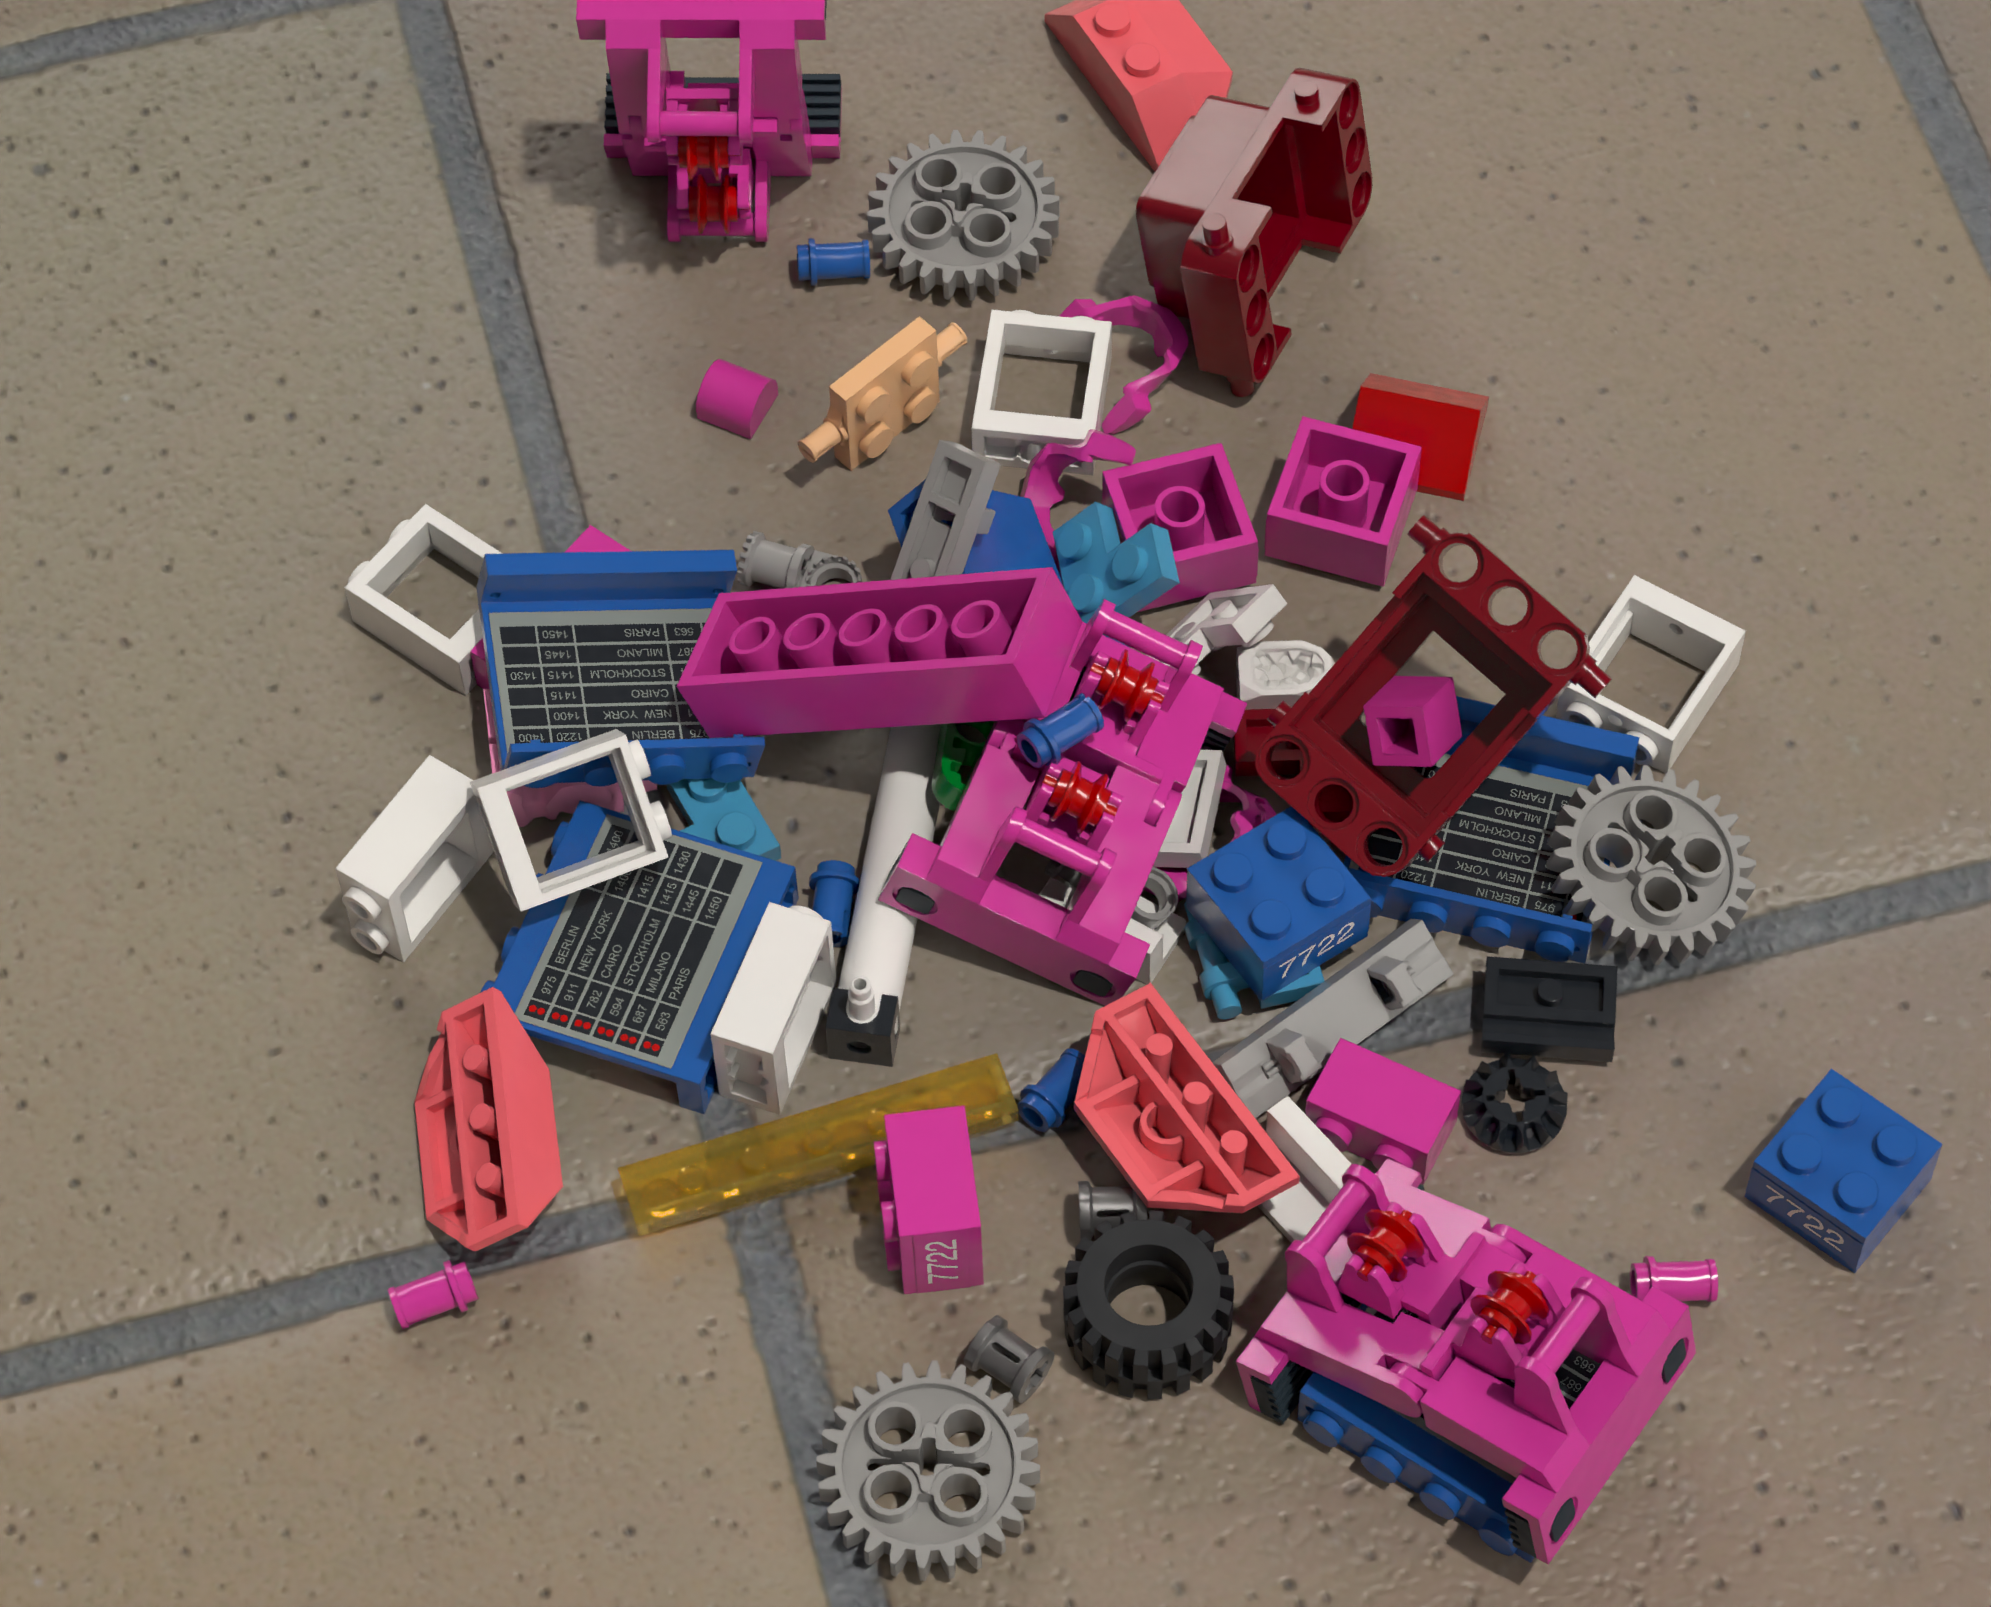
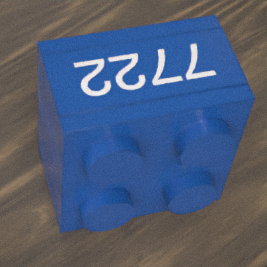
M1292 806L1187 868L1186 908L1261 1001L1368 936L1371 897L1312 825Z
M1831 1068L1754 1160L1745 1198L1855 1274L1931 1181L1943 1144Z

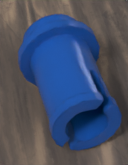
M808 238V244L797 245L796 247L799 281L810 280L811 286H817V280L870 278L868 240H862V242L815 244L814 238Z
M1080 693L1073 697L1072 701L1039 721L1032 718L1026 721L1023 726V732L1017 735V744L1022 755L1033 767L1040 768L1043 765L1048 766L1050 763L1057 765L1060 763L1063 752L1093 733L1101 731L1104 728V719L1095 702L1089 696L1085 698V694Z
M829 860L819 863L816 872L812 873L809 877V887L814 890L812 910L821 915L823 919L831 921L833 947H842L847 945L853 894L858 892L860 879L855 876V868L851 864Z
M1067 1048L1060 1055V1059L1036 1085L1028 1084L1020 1091L1021 1101L1017 1104V1110L1027 1124L1041 1132H1046L1050 1127L1058 1128L1062 1125L1066 1117L1064 1111L1073 1103L1076 1097L1085 1058L1084 1054L1075 1049Z

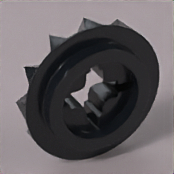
M1506 1052L1499 1060L1490 1063L1481 1061L1476 1072L1469 1080L1466 1079L1461 1100L1462 1114L1470 1131L1489 1147L1508 1153L1530 1152L1548 1144L1562 1129L1567 1115L1568 1093L1564 1092L1559 1082L1557 1071L1550 1072L1539 1065L1534 1055L1525 1060L1512 1058ZM1509 1084H1514V1088L1518 1089L1521 1098H1532L1525 1102L1521 1122H1517L1516 1113L1512 1112L1509 1103H1498V1101L1505 1099L1506 1089H1508Z

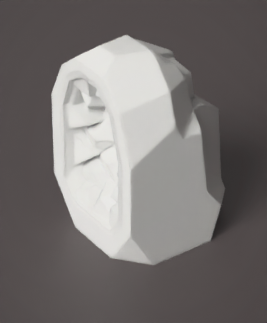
M1303 640L1257 642L1250 647H1237V698L1247 703L1245 710L1275 709L1282 701H1285L1292 707L1304 692H1310L1335 662L1323 648Z

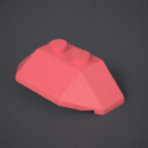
M1075 0L1045 14V23L1154 172L1161 164L1189 118L1193 115L1196 116L1207 97L1210 95L1228 97L1233 71L1179 0Z
M1151 983L1095 1011L1074 1101V1111L1147 1208L1244 1213L1299 1184L1300 1176Z
M494 987L442 1011L436 1029L441 1034L428 1056L414 1102L426 1220L459 1241L464 1247L475 1252L528 1228L563 1187L549 1068L502 992Z

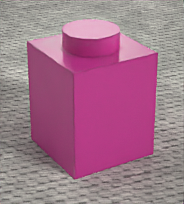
M1394 676L1363 706L1372 762L1375 766L1432 767L1462 737L1453 677Z

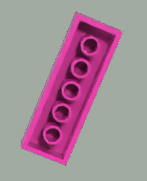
M1053 567L719 593L677 684V688L709 738L733 737V734L756 736L1045 718L1083 621Z

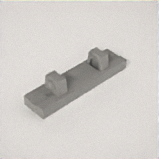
M939 440L890 580L959 575L963 573L976 534L987 535L996 512L986 508L1001 464L977 454L956 442ZM942 520L951 521L953 524L950 526L942 522Z
M1410 919L1212 1063L1256 1119L1322 1071L1340 1038L1356 1045L1451 977L1453 972L1436 947L1433 937L1423 920ZM1370 977L1380 980L1389 997L1385 1000L1381 999Z

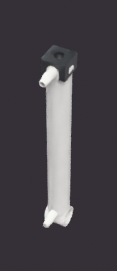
M941 724L891 727L839 986L838 988H833L825 1027L829 1059L893 1067L900 1032L899 1011L918 918L881 902L878 898L893 865L911 834L914 833L931 842L933 841L940 802L932 791V777Z

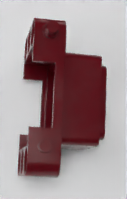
M1299 67L1291 73L1271 107L1214 95L1208 96L1196 116L1193 115L1189 118L1138 199L1136 219L1148 282L1151 287H1154L1157 304L1170 309L1177 317L1190 319L1199 370L1226 376V379L1230 382L1231 392L1237 397L1251 395L1255 389L1254 383L1263 382L1292 335L1291 328L1273 324L1269 300L1302 245L1341 254L1369 205L1373 186L1360 86L1356 79Z
M1425 515L1415 523L1407 534L1424 549L1422 551L1425 554L1423 558L1392 592L1394 594L1393 598L1310 692H1304L1292 707L1285 701H1282L1267 718V721L1274 728L1262 740L1255 757L1257 773L1262 780L1358 866L1374 876L1386 877L1400 873L1410 866L1419 855L1429 862L1445 844L1437 834L1571 683L1575 686L1579 684L1592 697L1596 698L1612 680L1609 675L1596 665L1597 661L1589 655L1588 634L1471 533L1451 534L1445 528L1440 529ZM1458 545L1469 546L1476 553L1478 560L1477 570L1468 580L1453 582L1444 573L1442 566L1443 558L1452 547ZM1517 588L1526 597L1528 604L1527 612L1517 624L1510 626L1502 625L1493 616L1491 609L1492 601L1501 590ZM1556 631H1566L1571 634L1577 645V654L1574 661L1561 669H1554L1548 666L1541 655V645L1545 637ZM1435 632L1503 691L1505 695L1433 777H1424L1413 766H1375L1372 762L1367 726L1361 720L1364 712L1363 706L1388 681L1397 675L1425 641ZM1286 741L1296 744L1304 756V765L1301 772L1292 779H1284L1277 775L1271 763L1272 753L1275 748ZM1330 785H1341L1352 795V812L1342 822L1331 821L1321 812L1320 797L1323 791ZM1379 828H1389L1401 838L1402 854L1392 865H1382L1376 862L1370 855L1368 849L1369 839Z

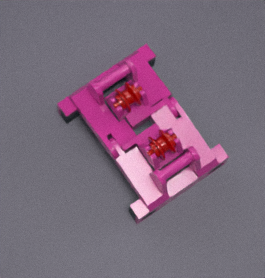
M577 0L576 22L579 39L606 40V55L609 73H606V120L604 121L606 134H604L603 145L607 158H627L633 176H668L667 235L669 242H681L682 236H755L756 242H768L771 176H811L813 158H840L841 76L840 74H802L798 40H826L827 0ZM666 38H739V77H685L684 71H671ZM751 158L756 159L755 212H751L754 177ZM707 183H721V185L708 186Z
M1103 599L1087 624L1082 622L1045 715L1047 717L1067 704L1072 694L1077 696L1083 693L1085 698L1089 696L1099 708L1104 719V728L1063 752L1060 763L1057 765L1050 763L1048 766L1043 765L1040 768H1035L1025 759L1017 744V735L1023 732L1024 723L1030 719L994 721L982 754L973 769L941 844H935L912 833L893 865L878 898L881 902L1104 1006L1123 997L1137 978L1149 949V943L1126 933L1125 930L1180 804L1182 791L1187 786L1200 750L1224 751L1230 739L1237 732L1247 706L1246 702L1223 692L1224 688L1192 674L1203 645L1193 640H1190L1186 645L1114 611L1116 604L1106 599ZM1029 794H1030V797H1029V800H1028L1026 809L1024 810V809H1023V808H1024V805H1025V803H1026V801H1027V798H1028V796H1029ZM1014 842L1082 873L1068 908L995 875Z
M1387 1158L1375 1174L1361 1165L1351 1164L1342 1175L1343 1187L1302 1241L1294 1240L1285 1251L1287 1292L1236 1360L1249 1406L1284 1424L1299 1403L1301 1389L1313 1372H1316L1409 1417L1418 1418L1423 1414L1427 1428L1516 1477V1480L1502 1498L1503 1505L1507 1508L1505 1514L1508 1516L1507 1523L1510 1524L1509 1531L1512 1532L1510 1535L1514 1539L1512 1544L1514 1547L1549 1565L1696 1354L1689 1306L1653 1286L1641 1301L1510 1226L1496 1224L1491 1229L1488 1217L1425 1192L1424 1186L1421 1185V1173ZM1363 1303L1393 1319L1403 1307L1417 1314L1419 1319L1401 1312L1392 1324L1358 1309V1306ZM1572 1349L1601 1365L1569 1409L1560 1390L1555 1373ZM1495 1377L1514 1380L1515 1389Z

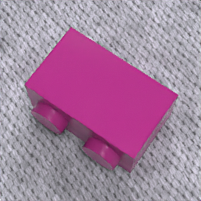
M1340 1038L1306 1100L1305 1114L1340 1152L1347 1150L1371 1161L1378 1170L1388 1158L1420 1172L1422 1177L1421 1184L1424 1185L1457 1122L1461 1091Z

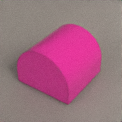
M717 359L707 370L700 385L696 400L697 418L751 439L778 396L777 382L774 379L723 359Z

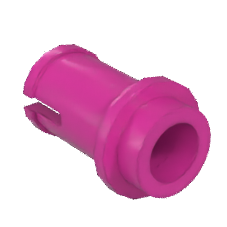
M1645 1256L1643 1263L1631 1264V1295L1642 1301L1653 1286L1681 1302L1700 1300L1714 1302L1718 1297V1273L1715 1260L1656 1262L1653 1256Z
M448 1260L443 1262L445 1269L396 1288H388L393 1308L402 1329L456 1307H459L461 1312H465L468 1310L467 1303L479 1299L465 1261L453 1266L451 1261Z

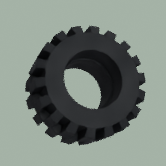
M1149 1210V1220H1137L1135 1211L1120 1215V1225L1113 1228L1107 1220L1096 1226L1095 1242L1083 1237L1075 1247V1261H1068L1065 1270V1286H1063L1065 1337L1068 1347H1074V1360L1082 1371L1093 1366V1381L1103 1388H1106L1111 1381L1118 1383V1395L1133 1398L1135 1389L1147 1390V1400L1162 1399V1388L1172 1386L1176 1395L1190 1390L1191 1376L1194 1375L1203 1382L1213 1373V1359L1222 1361L1227 1351L1228 1337L1231 1336L1233 1275H1228L1229 1261L1224 1251L1214 1252V1238L1204 1229L1196 1235L1191 1233L1192 1221L1178 1215L1174 1224L1164 1222V1212ZM1140 1285H1155L1175 1293L1187 1307L1176 1318L1166 1323L1140 1325L1121 1317L1110 1304L1120 1293L1129 1288Z

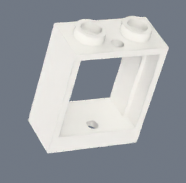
M991 310L971 428L972 451L1001 464V466L1028 469L1030 461L1047 443L1078 445L1084 441L1088 430L1095 429L1100 431L1112 358V322L1094 320L1086 316L1070 318L1041 315L1026 310H1015L1012 312ZM1012 354L1090 362L1082 418L1075 419L994 410L1003 355ZM1093 460L1092 463L1075 462L1066 467L1063 473L1094 476L1096 460Z
M425 504L410 520H404L396 526L390 535L388 543L370 561H365L357 566L344 588L353 622L466 696L477 685L470 651L483 638L479 609L451 639H448L387 597L433 549L478 578L484 555L502 553Z
M1634 575L1589 641V655L1597 661L1596 665L1605 672L1628 636L1632 634L1705 671V674L1668 729L1600 694L1594 698L1579 684L1575 686L1572 683L1558 698L1556 717L1565 721L1640 737L1635 763L1650 765L1667 773L1739 665L1746 631Z
M614 729L470 782L512 903L520 911L668 858L663 840L672 837L671 828L660 801L649 803L642 779L650 777L651 772L638 739L628 742L626 734L618 729ZM609 755L638 841L536 877L507 791Z
M431 755L426 758L335 868L343 895L342 901L346 906L351 925L350 931L354 939L372 953L381 954L385 951L402 962H405L494 852L470 782L474 780Z
M769 902L711 1032L719 1095L781 1115L832 997L833 988H836L837 985L831 921L823 919L821 915L812 909L803 906L787 908Z

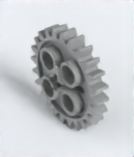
M953 130L950 143L942 144L934 134H930L929 149L923 151L918 146L909 143L907 144L908 161L891 156L889 158V174L877 173L875 176L876 191H870L868 194L869 211H867L868 232L872 233L874 252H883V267L886 270L899 266V276L902 284L913 280L917 276L920 277V290L922 294L928 293L935 284L943 286V295L946 300H950L956 287L964 288L969 300H975L977 287L985 285L990 293L997 296L999 295L1000 280L1006 279L1009 283L1018 287L1021 285V268L1037 273L1039 271V255L1051 256L1052 238H1056L1059 235L1060 202L1059 196L1055 195L1054 178L1044 177L1041 159L1027 163V147L1024 145L1008 153L1006 151L1005 136H1000L992 145L984 144V135L981 130L975 133L971 142H963L959 131Z
M1643 765L1633 781L1629 773L1621 766L1616 769L1610 781L1601 774H1597L1587 789L1579 786L1569 800L1568 805L1564 804L1554 821L1557 826L1548 838L1547 845L1555 850L1548 859L1546 868L1561 874L1557 877L1551 890L1553 893L1571 894L1572 897L1563 910L1564 914L1575 915L1583 912L1587 917L1585 923L1593 924L1592 932L1598 928L1605 932L1602 947L1605 951L1611 949L1619 940L1626 943V955L1629 961H1633L1641 948L1648 949L1653 964L1660 965L1670 949L1676 960L1682 964L1686 962L1694 949L1705 956L1710 952L1717 940L1724 943L1736 927L1735 924H1738L1747 912L1749 906L1746 904V901L1756 887V884L1747 878L1755 868L1756 860L1740 855H1742L1751 840L1749 836L1731 835L1730 830L1739 817L1736 814H1728L1721 817L1717 815L1715 809L1721 799L1718 794L1709 797L1705 801L1696 797L1699 790L1698 780L1694 779L1685 789L1676 786L1674 770L1669 769L1662 781L1659 782L1654 781L1650 767ZM1639 819L1651 823L1655 829L1648 828ZM1598 856L1607 858L1616 868L1604 864ZM1686 861L1698 865L1703 872L1693 869ZM1646 899L1655 901L1661 905L1664 911L1655 909Z
M937 1360L931 1361L926 1377L921 1378L916 1377L909 1362L903 1363L902 1381L895 1384L882 1371L877 1372L878 1392L872 1395L856 1385L852 1389L856 1411L836 1406L834 1417L835 1423L840 1430L825 1429L821 1434L823 1448L830 1453L817 1456L818 1474L827 1477L818 1483L820 1501L833 1502L827 1508L829 1525L838 1526L846 1524L842 1531L843 1543L846 1548L866 1540L864 1556L865 1563L868 1565L876 1562L884 1553L890 1555L891 1575L896 1577L902 1571L907 1561L916 1562L920 1581H926L931 1563L941 1562L948 1578H955L956 1559L963 1556L975 1569L982 1568L981 1547L986 1545L1002 1555L1006 1551L1005 1537L1002 1529L1022 1534L1024 1531V1517L1018 1509L1034 1510L1036 1506V1492L1028 1486L1040 1483V1465L1031 1462V1460L1038 1457L1037 1438L1023 1437L1029 1431V1417L1027 1413L1009 1416L1013 1410V1395L1010 1392L990 1399L992 1382L991 1377L988 1375L981 1378L973 1387L967 1385L965 1365L960 1364L951 1378L946 1379L941 1378ZM894 1428L906 1429L913 1434L908 1441L896 1445L886 1443L880 1439L884 1432ZM960 1431L975 1432L981 1437L978 1443L970 1447L955 1446L948 1441L952 1435ZM876 1463L880 1466L873 1471L868 1470L870 1464ZM924 1464H936L933 1475H921L924 1470ZM983 1468H987L990 1471L985 1476H981L977 1472ZM887 1492L903 1493L909 1498L906 1504L895 1509L882 1508L875 1503L879 1496ZM961 1494L972 1496L978 1501L974 1508L963 1512L950 1510L944 1505L949 1498Z

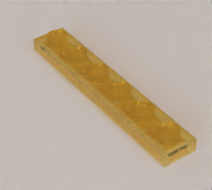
M995 1053L618 1168V1173L637 1234L642 1236L874 1165L876 1163L873 1141L886 1140L884 1115L965 1105L968 1133L973 1135L1018 1121V1107L998 1054Z

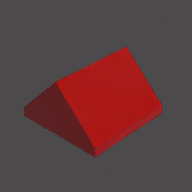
M1370 373L1360 386L1352 429L1422 447L1417 492L1464 501L1488 407L1489 396Z

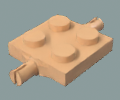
M920 316L829 386L830 407L827 417L824 418L822 425L804 439L798 441V448L802 455L809 462L814 463L834 446L835 458L852 471L867 458H875L882 454L895 436L912 423L924 421L934 411L937 403L940 402L938 369L942 366L943 360L961 346L967 344V336L956 323L952 322L937 334L936 330Z

